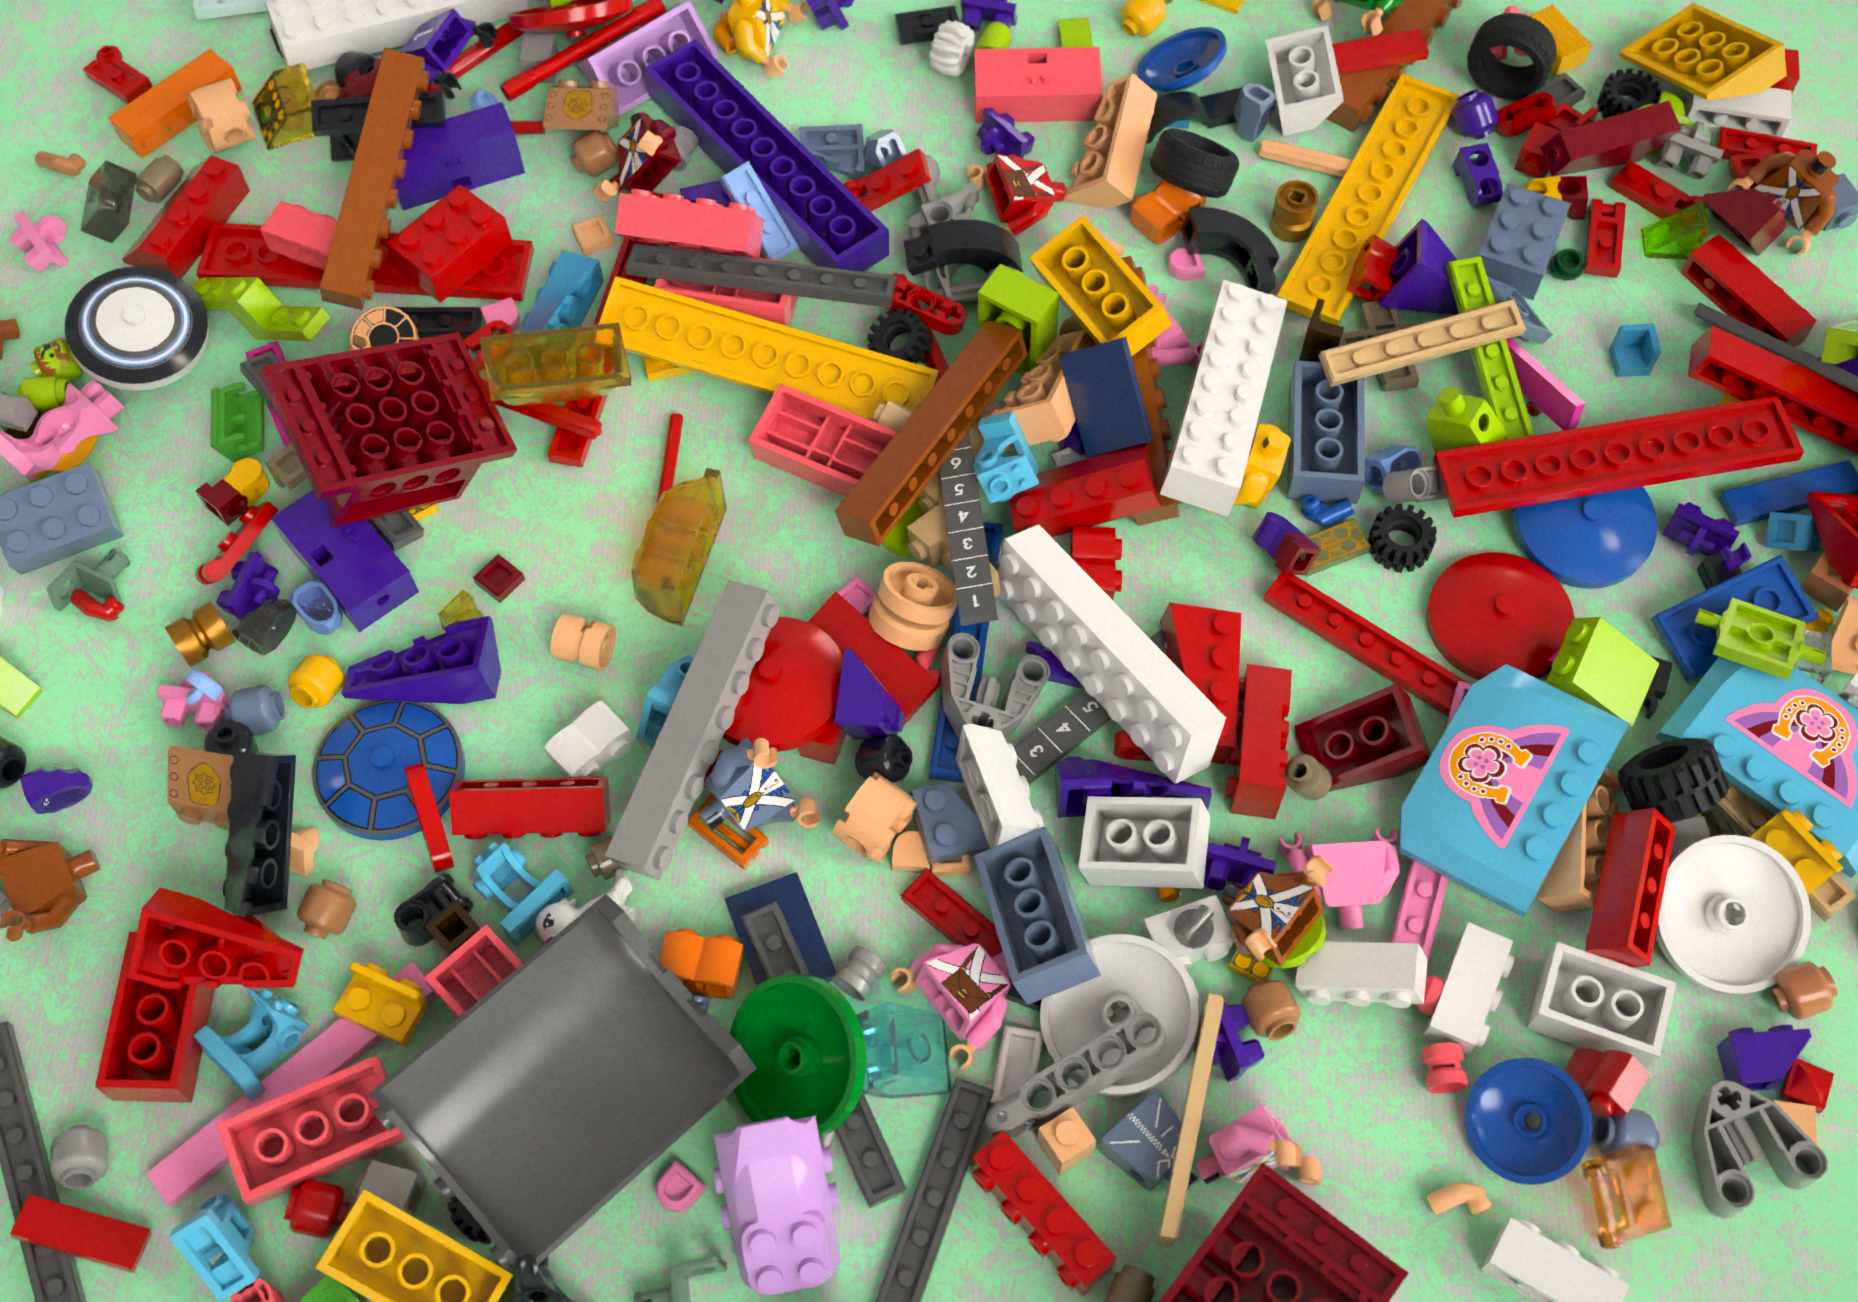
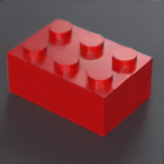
M459 184L386 244L395 268L441 303L510 246L512 240L505 217Z

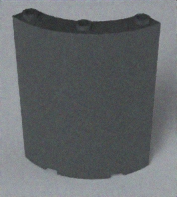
M607 894L596 901L370 1092V1095L379 1105V1108L374 1111L377 1118L389 1131L397 1127L439 1175L434 1181L436 1186L449 1200L457 1196L495 1243L490 1252L505 1270L511 1265L517 1269L519 1260L526 1253L533 1255L539 1265L757 1069L741 1045L709 1012L705 1014L692 1000L693 995L670 968L666 969L652 953V946L626 912Z

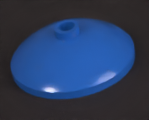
M1198 27L1176 33L1155 45L1144 55L1137 67V76L1154 91L1168 92L1190 88L1209 76L1223 60L1228 47L1225 35L1220 30L1212 27Z
M1516 1058L1503 1061L1489 1068L1473 1085L1465 1107V1128L1474 1152L1491 1171L1515 1183L1537 1185L1562 1178L1581 1162L1591 1141L1593 1128L1592 1114L1584 1092L1568 1073L1556 1065L1543 1060ZM1532 1112L1536 1113L1540 1118V1124L1535 1129L1527 1124V1116Z

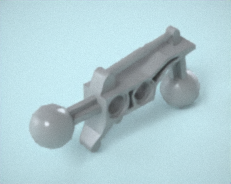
M926 154L925 157L932 180L910 191L918 194L922 202L921 211L908 220L909 235L912 239L929 234L930 225L951 220H972L971 213L974 211L975 203L979 201V189L974 183L967 184L960 193L941 199L936 189L940 176L939 166L931 156ZM950 264L936 268L938 290L934 291L931 288L928 271L922 273L925 289L957 303L978 301V291L996 268L991 269L984 280L950 285L957 269L965 264Z

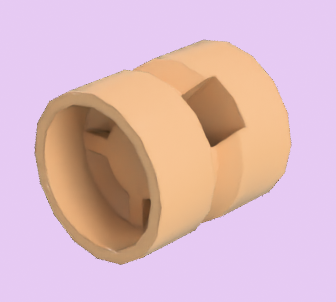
M563 613L553 630L550 644L551 656L571 663L579 659L582 666L603 671L609 664L614 651L616 628L613 625L594 620L588 625L586 618Z

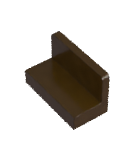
M1318 298L1307 327L1299 361L1321 362L1319 359L1321 351L1339 347L1344 327L1320 320L1325 302L1323 299Z

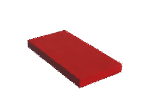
M836 591L808 621V623L820 628L829 635L839 647L842 655H844V649H852L871 668L900 704L905 716L904 725L941 686L938 680L900 647L884 640L877 634L868 619Z

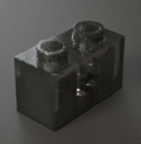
M105 160L89 180L80 230L113 243L129 224L137 174Z

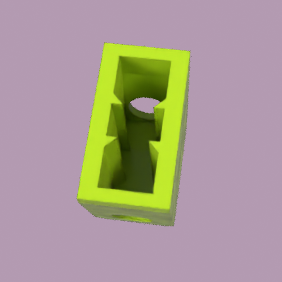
M1455 386L1446 387L1440 392L1426 419L1432 447L1435 452L1505 441L1508 437L1506 430L1485 399L1462 395Z

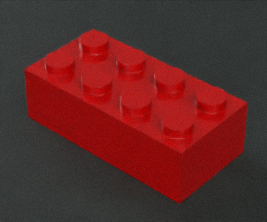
M129 932L95 1087L112 1101L192 1103L203 1050L193 1035L205 1025H208L215 988H205L204 985H183L181 989H166L127 978L137 932Z

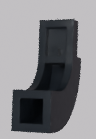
M1209 207L1189 208L1181 228L1187 253L1211 254L1223 257L1238 267L1244 276L1248 288L1270 294L1276 285V276L1273 270L1279 255L1267 235L1252 222L1232 212Z
M979 220L939 222L930 225L929 234L904 242L907 270L912 276L942 266L960 263L978 266L986 274L991 269L998 267L999 264L1011 266L1023 272L1018 242L1007 230L989 222Z

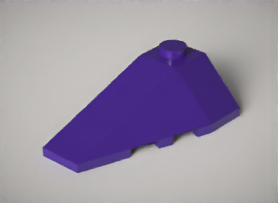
M490 616L455 622L444 627L446 633L429 640L421 636L413 640L414 646L396 654L394 651L388 650L354 664L348 668L341 694L344 698L448 704H466L496 698L501 676V666L493 621Z

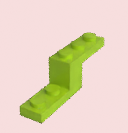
M203 277L192 286L201 298L206 310L229 311L255 339L311 341L330 318L329 314L322 307H285L258 277Z

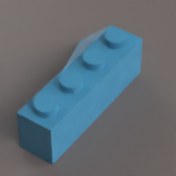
M562 251L557 262L552 263L549 277L544 287L539 288L531 312L526 313L524 316L522 329L518 337L514 338L510 343L509 357L512 360L515 373L553 383L604 282L599 260Z

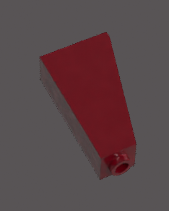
M1664 101L1560 131L1541 147V151L1553 177L1627 164L1630 160L1639 162L1682 129L1670 101Z

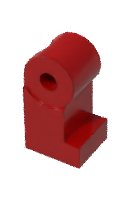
M1374 234L1367 238L1355 260L1347 291L1366 302L1376 301L1388 293L1393 281L1389 278L1397 256V247ZM1367 282L1371 285L1370 290H1365L1360 285Z

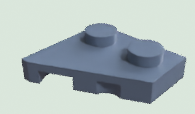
M863 124L799 127L800 143L827 169L857 179L865 177Z
M947 783L911 789L909 795L913 797V801L918 803L913 813L929 864L959 859L964 855H969L970 857L990 849L978 816Z

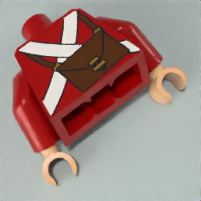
M996 154L993 161L986 164V168L983 169L979 165H972L967 171L969 184H976L979 191L985 188L987 183L1001 223L1008 224L1006 227H1000L1015 236L1044 219L1048 215L1053 203L1062 202L1065 198L1066 188L1064 183L1051 182L1044 164L1023 159L1015 154L1007 156Z

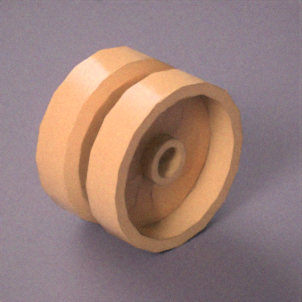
M915 562L891 564L883 572L878 585V594L874 597L869 610L868 621L877 634L898 647L913 651L934 649L944 640L949 627V619L953 616L958 604L955 584L942 572L927 565Z

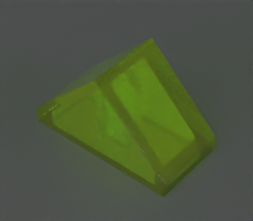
M1700 201L1642 228L1644 255L1647 258L1687 259L1691 251L1702 245L1709 231L1705 203Z

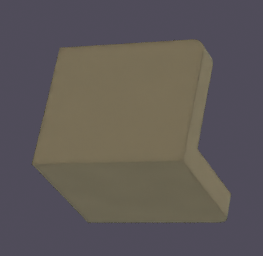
M292 443L266 462L273 479L280 488L287 486L292 491L308 478Z

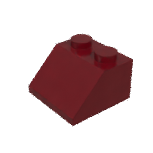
M1756 189L1705 193L1700 198L1710 215L1758 256L1788 227L1784 218L1787 212L1781 207L1783 204L1768 191L1765 195H1762Z

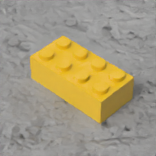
M1084 215L1029 257L1040 278L1046 285L1059 293L1061 303L1096 344L1126 337L1131 356H1133L1172 325L1163 305Z
M365 1189L316 1266V1269L374 1302H498L513 1276L512 1273Z

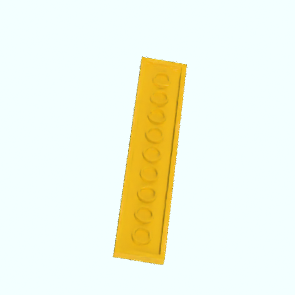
M1401 74L1277 294V297L1288 300L1287 309L1311 318L1317 300L1320 298L1325 300L1320 320L1335 325L1340 323L1354 297V294L1347 291V286L1355 260L1363 243L1373 234L1385 240L1452 116L1451 110L1456 105L1455 99L1460 95Z
M617 276L614 278L594 336V340L599 344L774 395L779 384H783L872 421L879 404L883 403L886 405L889 400L914 412L918 404L923 401L935 386L939 376V370Z

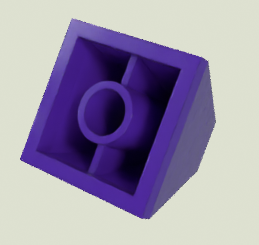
M1421 219L1395 246L1398 252L1389 278L1393 280L1391 289L1379 298V306L1388 309L1457 315L1459 312L1446 270L1447 263L1457 259L1430 224Z

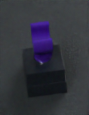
M1745 542L1735 551H1730L1729 547L1726 546L1721 550V553L1708 555L1700 563L1697 572L1706 590L1742 573L1740 566L1752 556Z

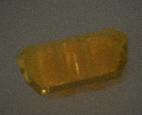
M619 323L479 337L490 401L501 400L503 403L512 406L557 403L604 396L612 393L617 387L631 386V373Z
M706 468L703 478L681 482L662 493L652 517L646 525L641 545L636 550L634 556L632 581L636 600L649 613L671 624L680 626L684 624L727 510L722 477L719 470Z

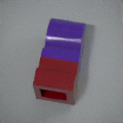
M1273 512L1266 513L1252 536L1256 544L1268 551L1267 553L1276 561L1275 566L1283 574L1306 575L1322 550L1290 521ZM1301 553H1306L1305 558L1301 562L1296 561Z

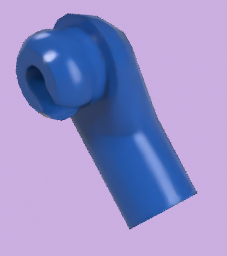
M1307 495L1301 500V513L1303 516L1322 526H1329L1355 514L1348 498L1331 506L1318 500L1316 495Z

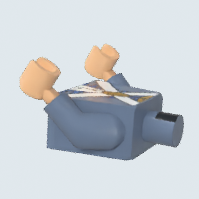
M746 737L734 749L724 751L719 755L712 772L705 779L704 783L716 799L698 814L712 831L729 817L742 831H748L753 827L773 822H793L796 817L802 827L813 828L819 824L820 812L815 810L816 803L809 797L801 799L798 806H795L793 802L796 799L772 768L777 763V749L775 747L769 749V742L764 738H758L753 745Z

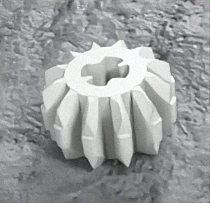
M947 20L945 23H942L939 26L938 32L934 34V41L931 43L932 50L929 54L931 67L947 76L957 77L960 73L962 74L966 69V65L970 64V57L973 54L972 50L975 44L974 31L958 21L952 22Z

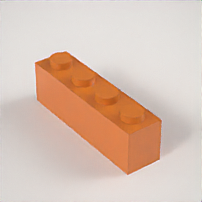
M208 49L108 118L119 139L143 159L198 121L197 118H193L187 93L227 78L232 79L237 92H240L242 88L233 67L213 50Z

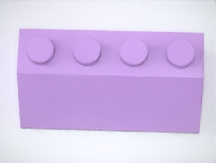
M688 0L668 9L665 13L577 62L589 85L590 81H609V87H618V116H621L651 98L648 95L644 72L645 67L694 39L715 59L720 56L691 1Z

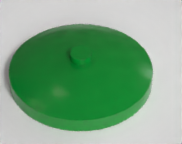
M806 974L781 975L770 978L755 987L740 1005L730 1030V1035L741 1045L757 1068L734 1089L737 1100L753 1123L783 1117L796 1120L815 1116L819 1137L825 1136L836 1130L850 1116L856 1107L864 1086L867 1054L863 1031L857 1015L838 989L815 976Z

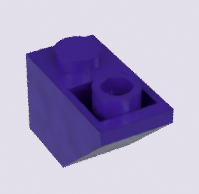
M1779 1025L1768 1029V1032L1754 1033L1753 1028L1748 1027L1730 1031L1729 1035L1716 1046L1725 1080L1736 1082L1753 1092L1768 1091L1783 1079L1812 1037L1810 1029L1794 1030L1792 1025Z

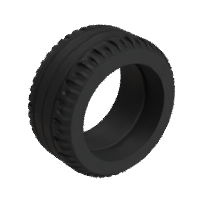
M1504 13L1503 15L1494 16L1483 23L1475 34L1467 56V67L1470 76L1480 88L1497 97L1518 99L1532 95L1545 84L1556 59L1555 39L1544 24L1531 16L1520 13ZM1496 46L1515 47L1525 52L1531 58L1533 64L1521 67L1505 64L1493 55L1490 48Z
M1175 128L1167 129L1161 133L1150 159V166L1153 172L1160 178L1181 189L1210 198H1220L1228 193L1240 164L1237 155L1223 145L1201 135Z

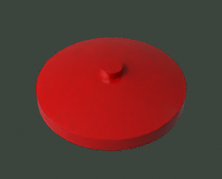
M574 0L566 5L554 8L551 5L515 12L509 14L508 17L511 29L532 33H566L567 38L585 36V29L618 18L633 9L634 6L632 0Z
M1499 552L1470 555L1449 566L1433 586L1426 608L1428 631L1437 650L1452 666L1477 680H1481L1505 664L1537 679L1548 674L1552 669V665L1548 664V660L1556 651L1560 650L1566 637V631L1575 618L1567 593L1548 571L1525 558Z
M779 617L775 626L769 631L764 643L763 655L754 665L749 677L748 689L741 695L734 711L733 723L725 731L723 739L737 746L746 737L753 745L758 738H764L769 742V749L775 747L777 752L805 745L825 732L835 720L843 655L833 639L823 630L808 622L794 618Z

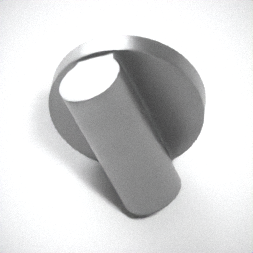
M1202 904L1198 909H1188L1180 913L1174 923L1176 939L1183 946L1193 949L1207 945L1214 933V925L1211 920L1214 915L1212 910Z

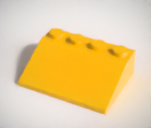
M1695 3L1690 4L1619 51V57L1706 100L1762 93L1787 76L1784 43Z

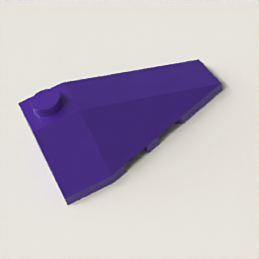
M1073 756L1065 758L1063 761H1056L1054 778L1058 818L1084 817L1088 796L1201 798L1207 810L1212 797L1211 788L1184 781L1174 784L1168 777L1095 759L1084 760L1082 757Z

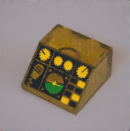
M304 62L273 71L252 101L267 150L316 137L312 132L311 100L318 99Z

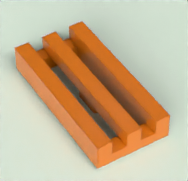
M711 794L689 817L687 825L745 870L749 865V861L758 856L759 850L769 844L768 837L755 827L748 831H742L754 840L750 845L725 824H720L715 829L744 851L743 854L739 853L699 821L702 817L698 813L716 799ZM731 817L727 819L733 825L739 828L738 825L731 819Z

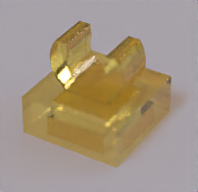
M464 589L438 613L444 631L445 626L455 622L484 617L482 612L477 610L474 597Z

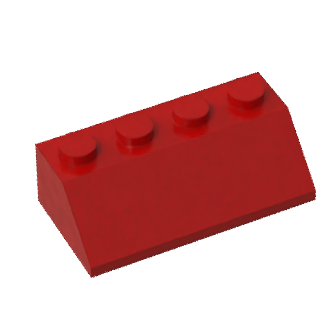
M212 155L196 165L123 256V262L134 267H151L167 271L182 279L202 254L212 222L226 223L250 190L239 165Z
M1148 443L1127 447L1039 472L1036 474L1039 480L1038 485L1016 493L1009 499L1013 526L1017 533L1039 524L1051 537L1072 532V526L1091 527L1161 507Z

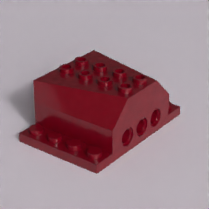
M459 332L262 366L259 373L317 498H327L332 528L459 499L482 463L513 457L517 451Z
M1262 1162L1159 1302H1389L1409 1273Z

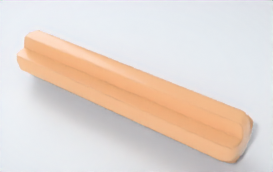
M1263 139L1259 150L1261 158L1339 177H1344L1353 161L1349 158L1270 139Z

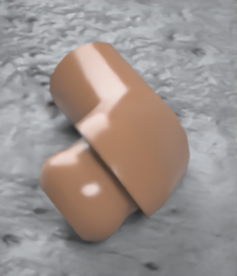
M40 151L35 156V163L39 167L72 177L81 174L80 170L85 167V161L77 154H71L66 158Z

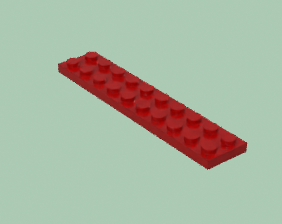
M212 222L196 273L199 279L203 277H258L266 286L320 289L324 270L270 251L260 231L263 225ZM389 233L387 239H381L379 249L383 250L381 266L379 270H373L371 280H375L374 292L431 296L395 268L386 243L398 233ZM512 240L510 246L448 297L504 300L512 297L513 301H523L534 253L532 241Z
M1777 395L1435 452L1433 462L1437 466V473L1452 516L1456 518L1798 461L1801 459L1804 451Z

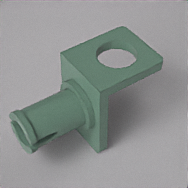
M114 548L110 550L109 554L95 568H89L73 561L47 587V592L54 609L62 611L71 602L70 597L72 593L78 589H85L104 599L113 596L116 600L120 601L121 599L113 580L130 565L128 557L123 552H118ZM67 580H70L71 584L68 592L60 597L59 593L62 585Z
M709 1257L669 1266L670 1285L650 1291L635 1292L634 1302H691L688 1278L727 1270V1263L718 1257Z

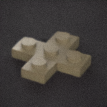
M1379 301L1361 303L1359 308L1364 330L1343 333L1339 346L1423 323L1402 325L1397 309L1383 308L1379 306ZM1414 364L1378 374L1383 392L1417 388L1419 382Z

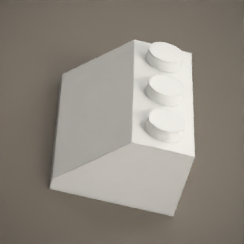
M1328 25L1266 39L1283 136L1315 129L1344 101Z
M974 724L963 725L956 762L989 847L993 848L1044 827L1039 810L1037 808L1033 809L1030 803L1028 781L1024 775H1019L1015 766L1017 764L1015 749L1011 743H1006L1002 731Z

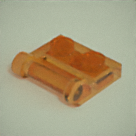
M1645 1143L1586 1161L1581 1165L1583 1177L1590 1183L1600 1226L1597 1236L1601 1248H1619L1626 1241L1672 1227L1653 1147ZM1611 1173L1623 1222L1618 1224L1616 1223L1606 1180Z

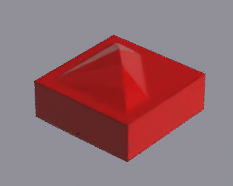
M1796 1058L1785 1075L1779 1097L1793 1103L1815 1106L1816 1113L1820 1114L1825 1110L1834 1073Z

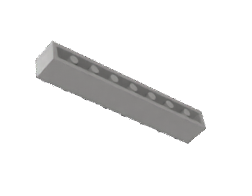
M731 580L728 581L604 855L619 867L658 881L663 871L669 867L673 856V848L679 835L687 827L689 812L695 799L702 793L704 778L708 769L718 757L719 744L725 731L733 723L734 711L741 695L748 689L749 677L756 661L763 655L765 640L770 629L778 621L781 606L767 590Z

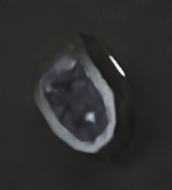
M275 599L269 604L258 606L251 613L244 614L232 630V633L244 646L263 656L275 650L283 641L295 621L297 612L286 599Z

